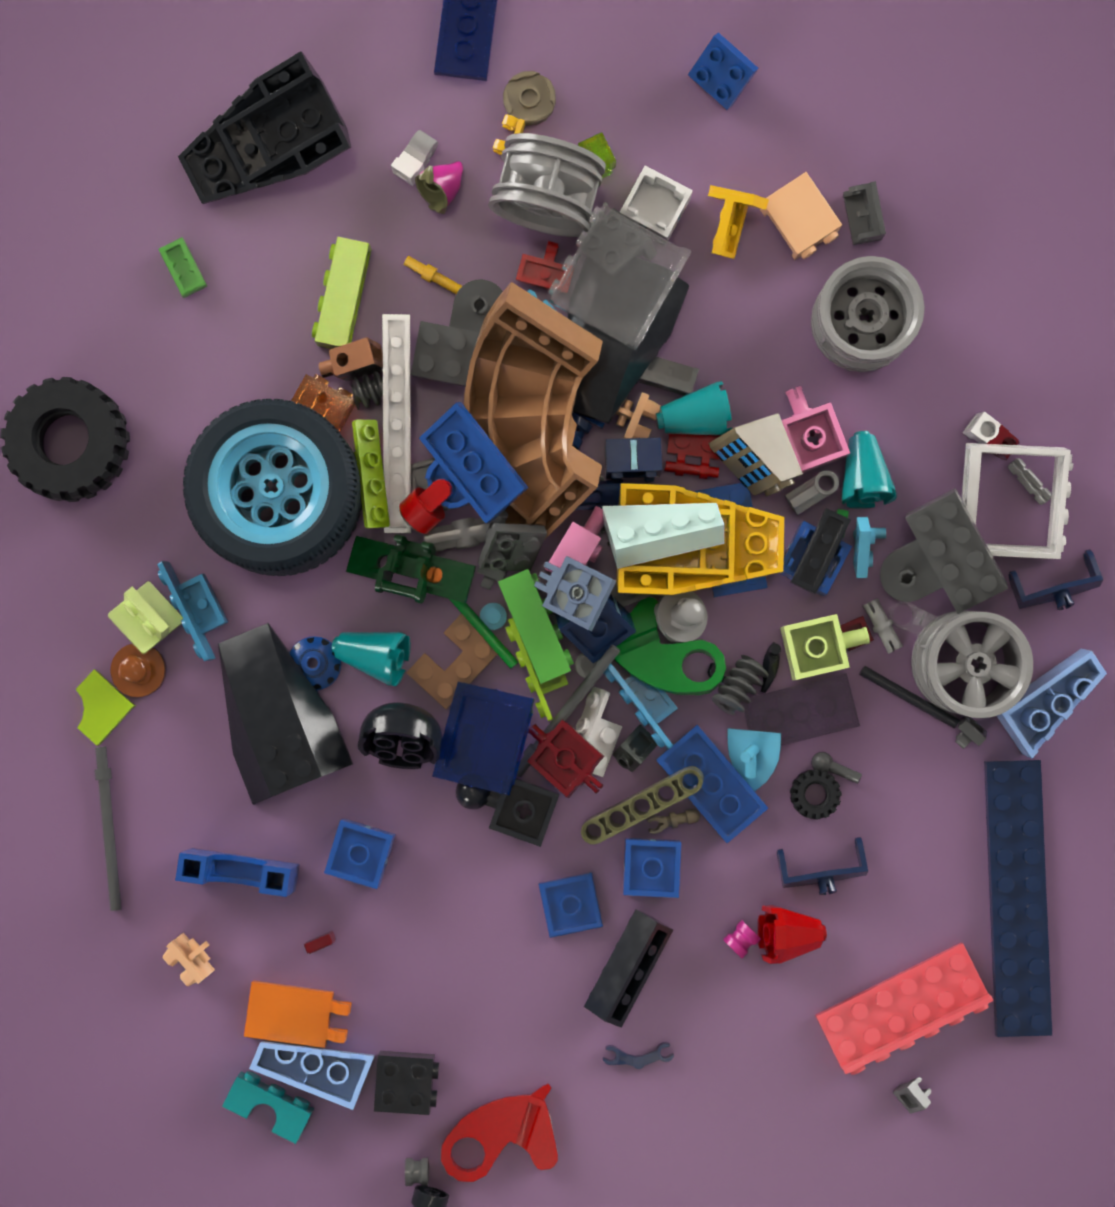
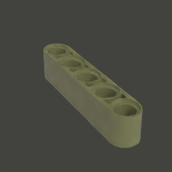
M696 766L685 767L593 815L586 820L581 828L582 838L589 844H598L695 794L703 785V772ZM688 773H693L698 777L699 782L696 786H688L684 782V776ZM663 786L671 787L674 791V797L670 799L663 798L659 792L660 788ZM636 800H647L650 809L645 812L638 810L635 805ZM615 811L622 812L625 815L626 821L622 824L615 823L611 817L612 813ZM597 824L601 828V835L592 836L588 832V825Z

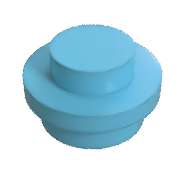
M489 603L482 608L480 619L490 630H497L505 624L507 613L500 604Z

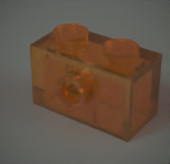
M305 374L291 401L315 410L341 432L356 405L355 401L351 399L353 394L341 387H338L337 390L329 387V381L317 374L313 377Z

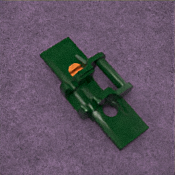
M398 534L394 536L396 545L360 536L355 537L346 572L375 579L376 592L383 593L385 591L415 599V602L420 604L424 602L426 594L463 603L467 602L476 566L436 556V547L433 543L423 541L420 544L408 541L405 536ZM384 556H388L385 566L381 568V559ZM393 574L418 579L417 588L391 582Z

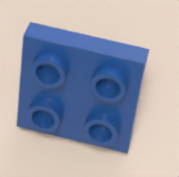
M718 32L713 36L688 73V76L728 110L733 106L759 68Z

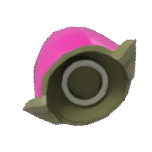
M460 161L446 165H429L415 177L416 187L424 200L430 204L428 207L432 211L445 214L446 207L457 195L463 172V166Z

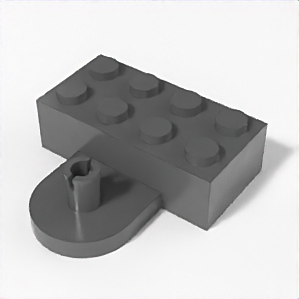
M478 279L470 281L463 285L455 296L449 326L421 321L410 375L466 387L470 360L486 315L503 292L501 288L488 280Z
M956 488L906 513L905 518L916 539L892 551L884 559L880 570L881 584L884 590L894 599L912 602L944 588L957 614L1008 589L1007 581Z

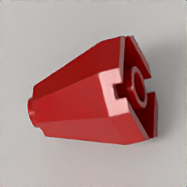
M774 905L762 906L761 911H764L765 915H759L758 936L761 938L758 946L759 949L765 948L766 954H761L763 961L769 964H780L821 948L823 941L826 940L827 931L825 925H822L821 920Z

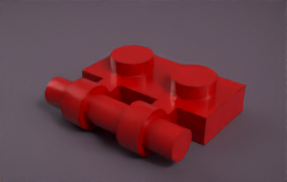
M669 434L667 454L677 455L676 462L666 461L665 471L674 472L676 476L689 474L697 475L699 479H707L708 477L718 478L720 468L709 466L710 459L720 461V459L711 450L708 443L721 435ZM685 457L701 458L700 465L685 463Z

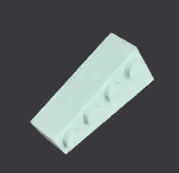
M717 503L602 506L604 527L617 569L724 544V522Z

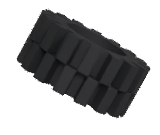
M807 770L799 774L796 780L794 779L793 786L790 788V799L794 805L793 807L801 815L817 820L827 818L837 810L836 807L840 805L841 801L839 800L842 792L839 789V783L828 772ZM812 784H820L826 791L825 800L819 805H812L806 800V789Z

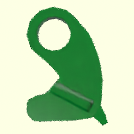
M648 597L638 602L630 613L636 632L616 646L620 653L614 660L629 674L643 683L676 695L709 694L720 686L726 672L724 655L718 647L702 639L676 644H661L657 630L656 615L654 613V607L658 601ZM694 653L706 654L715 664V673L711 678L703 682L690 680L682 670V663L686 657Z

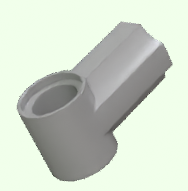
M822 471L786 494L785 498L796 515H799L833 494L839 486V479L832 471ZM821 477H828L832 480L833 486L831 490L824 491L819 487L818 481Z

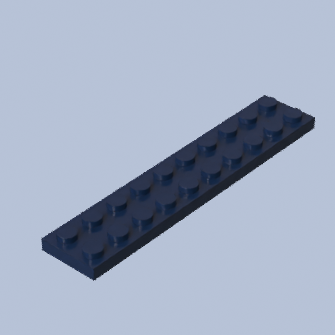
M1041 760L984 761L995 1036H1053Z

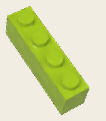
M337 236L336 244H332L330 247L329 260H332L330 270L325 271L323 285L326 286L324 296H320L317 309L321 314L319 322H314L312 329V338H315V343L319 347L333 349L352 342L372 251L370 244L367 242Z

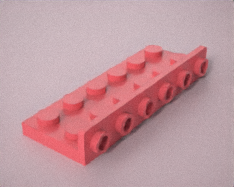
M959 943L815 1016L842 1071L845 1074L851 1073V1075H855L865 1070V1065L874 1060L876 1063L886 1060L891 1056L890 1052L898 1048L905 1050L915 1044L914 1040L922 1036L929 1038L940 1032L939 1028L946 1024L953 1026L964 1020L963 1016L973 1012L976 1014L986 1010L989 1007L988 1004L994 1000L988 994L964 944Z

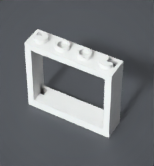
M966 443L961 499L975 524L982 453L1055 456L1047 546L986 544L992 556L1061 559V552H1063L1064 545H1066L1063 528L1064 525H1067L1069 512L1068 509H1065L1066 498H1069L1071 494V483L1068 482L1069 471L1073 469L1071 450L1064 447Z

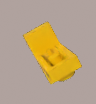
M710 185L708 196L725 201L724 207L720 212V222L713 239L711 253L734 259L748 206L766 210L769 199L755 194Z

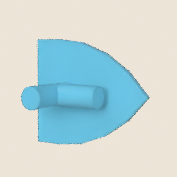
M728 728V751L732 765L754 791L765 784L775 771L780 758L781 733Z

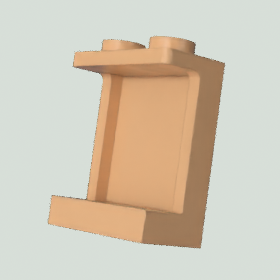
M807 172L766 198L769 199L766 210L760 209L764 217L766 215L770 217L793 252L792 257L794 260L799 257L806 259L817 251L815 247L820 243L824 242L827 245L839 236L837 232L842 226V223Z

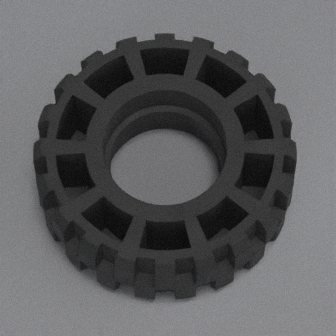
M62 377L60 380H55L54 378L45 379L40 386L33 384L26 388L27 394L23 397L18 395L13 401L15 404L11 412L7 410L4 420L7 421L6 428H1L0 438L5 440V446H2L1 450L3 457L8 459V469L13 475L17 476L18 482L24 487L51 500L78 502L84 497L90 499L97 496V491L100 489L106 490L112 485L110 481L115 475L119 477L123 471V468L120 466L123 460L128 459L129 451L126 449V445L130 442V433L125 427L127 421L124 414L119 411V406L106 393L86 381H78L72 377ZM68 415L76 416L87 425L89 434L87 447L84 453L74 462L66 465L56 464L49 460L45 454L43 443L45 433L55 420Z

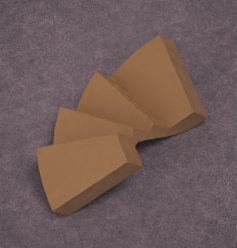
M513 282L496 299L483 321L470 360L464 393V406L529 487L504 510L508 513L505 524L545 525L547 531L546 539L598 487L602 465L572 446L577 427L572 417V411L579 384L582 378L598 362L603 341Z

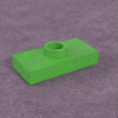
M183 237L158 249L183 298L207 287Z

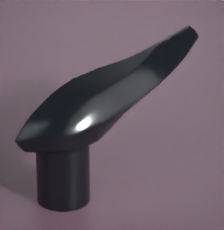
M775 642L769 646L763 659V668L769 674L767 678L763 677L760 691L766 693L771 686L779 668L781 646L775 644Z

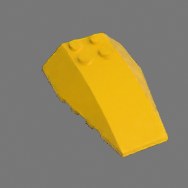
M621 483L618 506L717 503L724 522V544L619 569L616 566L617 592L676 595L781 573L784 566V517L752 507L737 505L731 501L713 498L700 492L689 491L676 485Z

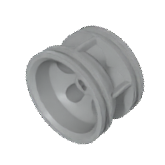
M517 133L507 136L504 144L505 149L501 155L504 166L499 183L495 184L492 188L493 196L489 199V209L505 220L535 231L565 237L587 235L590 228L588 222L593 217L592 208L598 187L601 186L602 175L606 168L604 161L585 148L557 138L529 133Z

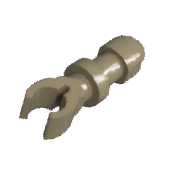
M688 809L678 814L670 812L669 816L652 815L646 819L647 822L658 821L659 823L656 828H649L648 831L652 834H657L670 826L674 829L678 828L679 824L696 823L700 819V813L696 809Z

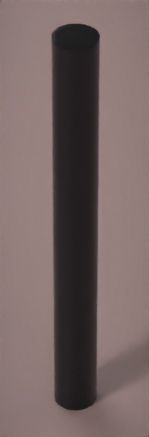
M867 666L862 668L859 674L862 677L955 729L960 719Z

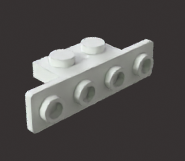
M593 687L586 698V706L576 724V731L604 755V758L593 771V774L603 777L622 726L601 718L610 692Z

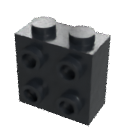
M380 1051L377 1057L374 1112L429 1115L431 1107H436L437 1090H432L433 1079H438L439 1062H434L435 1054Z

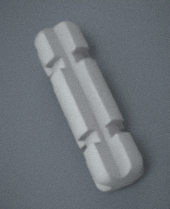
M1016 458L1008 465V469L1013 475L1016 474L1018 476V481L1030 494L1035 495L1034 499L1040 505L1048 502L1051 499V492L1047 488L1042 487L1043 483L1029 468H1025L1026 464L1021 458Z

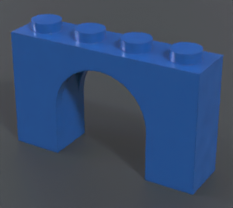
M191 848L179 853L175 881L201 885L208 882L236 883L258 887L259 893L287 897L296 891L300 864Z

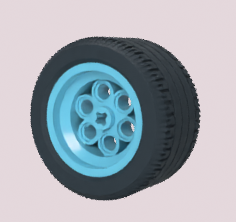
M271 398L262 399V401L260 399L251 400L250 403L247 401L239 404L240 406L236 405L230 408L229 411H224L218 418L216 417L212 420L210 425H207L202 431L203 433L198 436L196 443L193 444L190 450L191 454L188 455L187 466L184 469L183 496L186 499L184 500L186 510H189L187 514L190 521H193L192 525L200 538L205 541V544L225 560L248 571L267 576L297 575L298 573L307 572L309 569H315L319 567V564L327 562L328 558L334 557L338 553L337 551L341 550L345 542H348L352 536L351 532H354L357 526L356 522L359 521L361 515L360 511H362L361 484L357 460L346 440L321 414L309 407L307 408L305 405L296 404L289 400H272ZM286 455L288 457L287 465L284 468H276V458ZM255 462L260 463V473L255 476L250 475L248 471L250 465ZM300 474L306 475L308 478L307 484L302 488L295 487V478ZM278 481L276 484L278 491L275 493L269 491L267 493L269 490L268 482L276 483ZM246 489H253V499L249 502H243L241 499L242 492ZM292 501H299L300 510L298 513L289 514L287 512L288 504ZM266 508H272L274 512L272 519L263 522L261 520V512Z

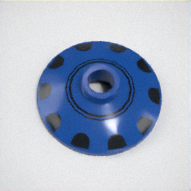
M315 636L304 638L297 642L289 653L316 690L329 687L340 674L342 662L335 658V654L332 652V642L325 638ZM311 658L317 659L318 665L316 668L312 669L309 667L308 662Z

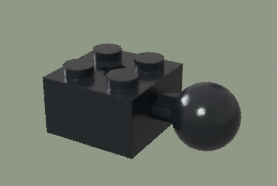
M473 774L463 777L458 782L455 790L458 802L467 809L475 810L484 805L495 809L489 829L539 847L542 845L559 797L557 792L509 775L506 778L501 793L490 790L488 782L483 777ZM524 803L529 804V810L532 811V814H527L525 818L520 817V811L517 810V806L522 807Z

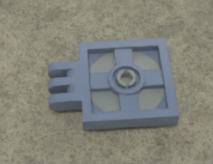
M568 556L565 557L561 568L546 561L544 567L552 570L551 575L542 571L539 574V577L547 580L546 585L539 581H536L534 587L548 593L542 606L592 631L616 580Z

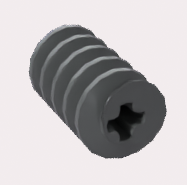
M374 371L373 380L367 374H363V381L360 383L358 378L353 376L351 387L357 410H359L360 402L366 408H370L371 399L377 406L380 405L381 397L383 396V377L377 371Z
M741 655L742 659L736 661V668L730 670V676L724 679V685H720L718 694H714L712 697L715 705L730 715H735V710L742 713L745 711V708L740 703L750 704L751 700L746 694L756 695L757 691L752 685L761 687L763 683L758 676L767 678L769 675L760 663L746 655Z

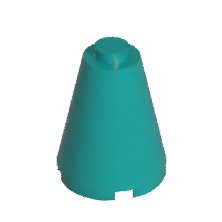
M715 382L661 406L660 412L655 414L658 429H663L665 434L723 435L730 431L732 427L727 428V421L732 420L726 390L720 391V388L724 385L723 382Z
M869 431L855 432L854 436L849 438L848 441L850 454L846 457L841 497L842 504L846 503L847 507L853 509L874 508L875 502L883 501L884 505L893 502L897 498L896 489L876 436L870 434Z
M342 632L333 640L332 652H334L336 659L389 686H397L405 674L406 670L401 669L404 660L409 661L411 640L409 636L402 632Z

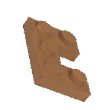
M462 614L444 631V634L463 651L444 671L424 653L406 672L446 710L498 655Z

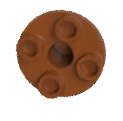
M129 644L115 654L111 663L110 673L112 681L119 691L131 697H145L161 688L166 674V666L162 655L156 648L153 647L143 655L133 644Z

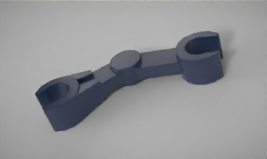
M668 1042L660 1043L657 1050L641 1056L630 1055L613 1045H608L605 1049L614 1051L616 1056L612 1060L603 1057V1061L608 1065L626 1064L634 1066L636 1069H642L645 1065L658 1060L669 1062L674 1058V1053L668 1056L660 1054L663 1048L670 1046Z

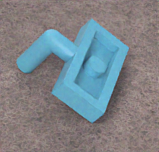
M857 517L856 529L853 531L855 540L853 566L856 578H867L868 567H873V552L870 551V544H875V539L886 538V528H871L868 517Z

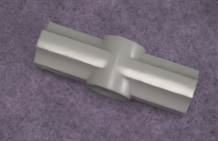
M482 518L460 519L451 522L450 525L433 528L429 533L424 534V539L426 542L434 544L436 552L451 548H470L480 545L481 542H486L485 535L490 523L486 524Z

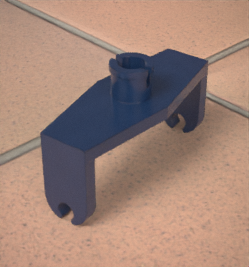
M1089 549L1083 553L1084 561L1090 574L1089 578L1063 583L1029 595H1025L1017 572L1015 570L1010 571L1008 578L1019 609L1053 601L1056 602L1057 610H1064L1063 606L1068 609L1075 604L1071 596L1100 587L1104 579L1092 550Z
M855 838L859 867L828 870L788 877L783 849L777 850L783 888L818 884L819 895H826L827 888L830 895L837 892L834 881L866 876L868 866L862 838Z

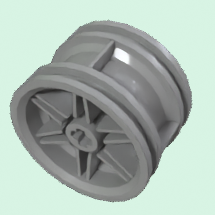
M859 257L844 263L827 280L812 308L811 328L817 347L828 360L849 371H874L889 365L911 344L922 325L925 306L918 282L906 268L885 257ZM849 288L857 290L855 297H850L847 294ZM882 288L884 295L876 294L875 289ZM891 310L897 312L898 318L896 320L890 319L889 312ZM834 313H839L844 316V319L840 321L835 320ZM861 314L863 316H866L868 314L870 319L868 321H861L859 317L861 316ZM850 334L857 335L856 344L849 343L848 336ZM876 335L884 338L885 342L882 344L877 343Z

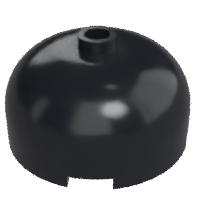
M387 703L374 708L364 718L359 733L358 749L364 756L371 754L379 758V764L399 769H421L422 763L430 762L435 764L439 760L442 732L437 720L425 709L409 703ZM399 740L403 748L402 757L397 756Z

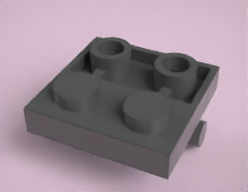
M506 511L501 512L494 522L490 523L486 532V542L478 559L480 570L524 571L529 569L531 571L547 535L545 525L505 524L508 513Z

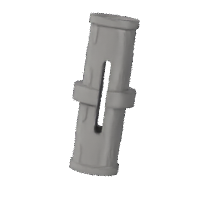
M876 598L871 603L863 605L874 625L872 629L874 633H878L887 650L886 652L889 654L895 649L903 647L892 627L893 621L886 616L879 599Z

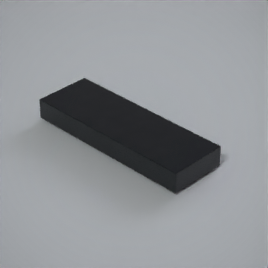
M825 508L790 581L791 584L812 594L817 593L851 521L850 519Z

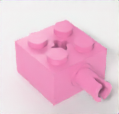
M802 386L785 392L794 415L781 421L802 473L847 457L850 451L831 402L812 409L807 404ZM810 434L812 437H818L815 445L807 440Z
M595 506L584 527L572 522L549 563L561 568L566 556L586 566L589 561L595 563L603 548L599 545L601 538L598 536L604 525L603 509ZM545 568V573L551 575L552 570Z

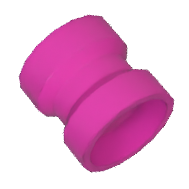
M741 920L736 925V930L732 934H728L723 940L743 959L748 954L750 946L756 945L761 938Z

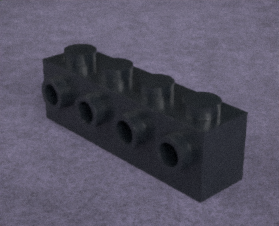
M635 909L584 1007L603 1021L622 1028L673 929L656 918Z

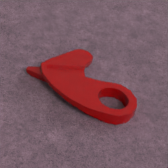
M547 1083L531 1095L508 1096L493 1100L463 1116L442 1143L441 1162L447 1174L463 1182H474L486 1176L503 1148L509 1142L524 1148L530 1154L532 1162L537 1169L547 1170L553 1168L558 1161V1151L551 1116L545 1102L547 1094L552 1089L551 1086ZM466 1137L479 1141L485 1152V1158L482 1163L471 1169L462 1168L457 1165L451 1153L454 1143Z

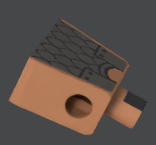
M368 337L329 350L330 360L319 362V370L323 378L335 375L339 379L348 381L352 380L353 376L360 378L363 377V374L372 375L374 371L378 373L383 372L381 345Z

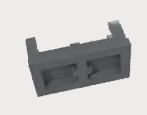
M876 181L849 187V191L843 192L852 244L858 245L882 240L886 231Z
M656 357L644 371L639 383L685 396L692 393L699 369Z

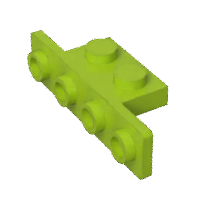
M357 419L352 421L355 443L354 454L360 475L365 528H386L390 526L378 422L377 420Z
M508 619L510 625L505 627L511 642L516 641L520 651L515 652L521 668L526 666L530 674L529 677L525 678L531 693L537 692L540 702L535 704L540 717H547L549 722L553 720L544 694L568 685V681L564 674L540 684L514 619Z

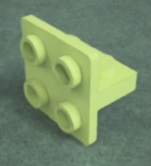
M149 581L138 590H135L133 586L124 593V601L108 613V618L143 655L179 627L183 619L179 612Z

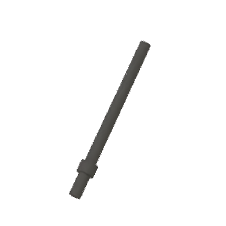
M612 644L546 727L544 730L546 734L554 730L561 720L566 721L620 653L616 646ZM537 740L526 748L523 752L524 757L513 769L517 776L522 777L530 767L527 761L537 749L539 743Z
M105 746L95 748L97 769L94 771L95 780H98L110 911L121 910L109 781V779H112L111 768H108L107 749Z

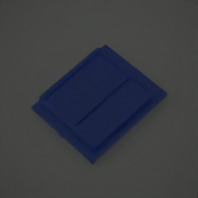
M457 682L442 738L440 757L436 761L432 777L510 796L530 727L535 699L498 691V689H489Z

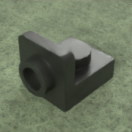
M639 724L614 751L613 756L621 767L633 772L656 748L657 744L651 737V734Z

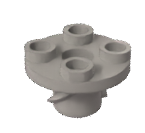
M692 591L676 595H663L654 607L657 625L667 640L672 643L693 641L700 637L706 628V607L701 598Z

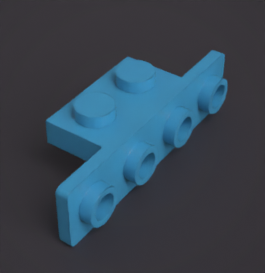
M161 561L157 563L160 569L158 576L161 582L168 586L172 594L169 596L170 601L176 610L179 609L183 617L181 620L182 626L187 634H191L195 642L193 648L196 655L204 661L216 659L205 634L228 623L206 575L200 574L180 584L170 562Z
M610 664L604 672L606 678L611 683L617 682L621 688L618 691L619 695L627 705L632 702L638 710L635 716L644 727L647 724L654 731L651 737L660 748L665 746L667 750L671 749L673 744L658 724L678 709L665 691L649 686L632 675L624 680L614 666Z

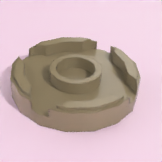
M520 72L509 80L504 89V108L508 115L525 120V126L537 125L546 121L553 113L556 104L555 89L551 81L538 72Z

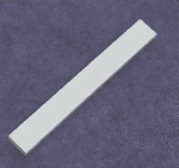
M382 314L383 465L390 526L384 528V533H411V527L403 520L399 511V504L411 493L410 314Z

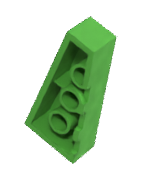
M526 569L498 581V584L540 684H543L571 672L569 666L573 665L574 662L569 650H562L559 640L563 639L558 624H551L548 615L552 614V611L542 606L545 599L541 600L537 591L538 588L534 587L535 582L539 581L537 574H530L529 569Z

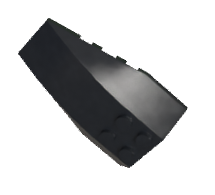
M300 51L255 78L249 84V88L241 96L238 95L231 102L232 105L222 115L219 114L213 120V125L206 132H202L178 158L201 203L206 204L305 175L351 148L348 129L324 82L303 52Z
M586 257L570 298L568 319L603 342L598 362L582 378L579 384L572 412L606 424L611 422L629 396L632 388L639 382L646 368L653 362L658 355V351L670 338L689 289V285L665 267L636 257L619 273L611 277L590 258Z
M269 623L218 643L233 756L253 805L353 765L333 712L326 706L316 688L311 685L300 666L296 664L289 654L290 652Z

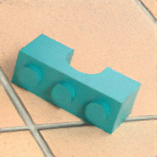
M241 1071L236 1077L222 1107L247 1119L254 1106L267 1104L276 1113V1123L271 1132L296 1144L314 1110L313 1107L309 1106L310 1102L299 1096L293 1098L285 1094L286 1090L279 1085L271 1084L269 1086L261 1082V1077L253 1072L247 1071L244 1073Z

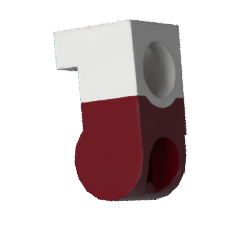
M986 412L977 413L962 432L968 438L974 439L980 444L1018 445L1020 443L1007 428ZM1011 454L993 455L1002 460H1007Z

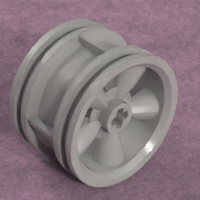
M952 611L935 618L921 631L914 644L911 666L917 687L933 705L945 711L967 717L989 718L1008 711L1024 696L1033 674V655L1029 642L1023 632L1007 618L989 612L963 611L957 614L956 611ZM977 622L987 627L982 644H971L964 626L965 624ZM944 641L959 652L956 657V663H937L938 654ZM1002 647L1004 664H997L994 652ZM972 660H976L979 663L978 669L971 665ZM958 677L968 683L961 704L955 701L943 688L944 685ZM992 678L998 682V685L985 697L983 684Z

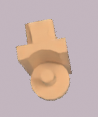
M642 392L634 413L630 411L633 402L627 399L623 408L620 407L616 413L619 416L616 425L624 427L627 419L631 420L623 439L649 438L652 429L638 423L641 415L655 421V414L660 411L661 406L648 399L650 395Z
M183 932L166 946L168 949L163 955V959L172 967L180 962L186 969L180 974V979L186 986L196 982L199 984L215 970L208 962L211 958L204 951L209 946L207 941L199 945L194 938L189 940Z

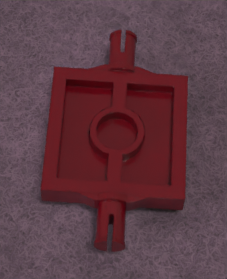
M561 720L555 729L547 734L536 724L531 727L533 729L528 730V733L539 743L536 751L527 762L564 796L570 798L577 788L584 783L595 794L600 791L598 788L602 789L603 784L592 774L595 767L604 758V755L565 720Z

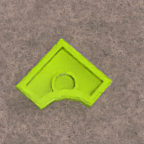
M94 669L76 688L84 706L83 718L77 728L96 746H99L136 705L100 672Z

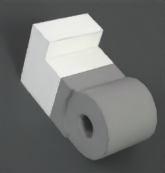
M418 130L399 158L396 157L391 164L393 173L413 186L415 184V177L429 163L438 146V141L423 131Z

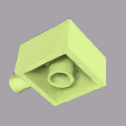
M837 614L780 628L792 681L850 668L846 649L870 644L866 627L842 633Z

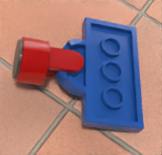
M456 402L419 437L435 458L434 462L428 467L425 476L428 488L426 490L420 487L416 488L399 504V511L409 527L423 534L429 533L445 518V512L441 505L450 509L463 507L470 503L487 524L493 521L529 487L462 402Z

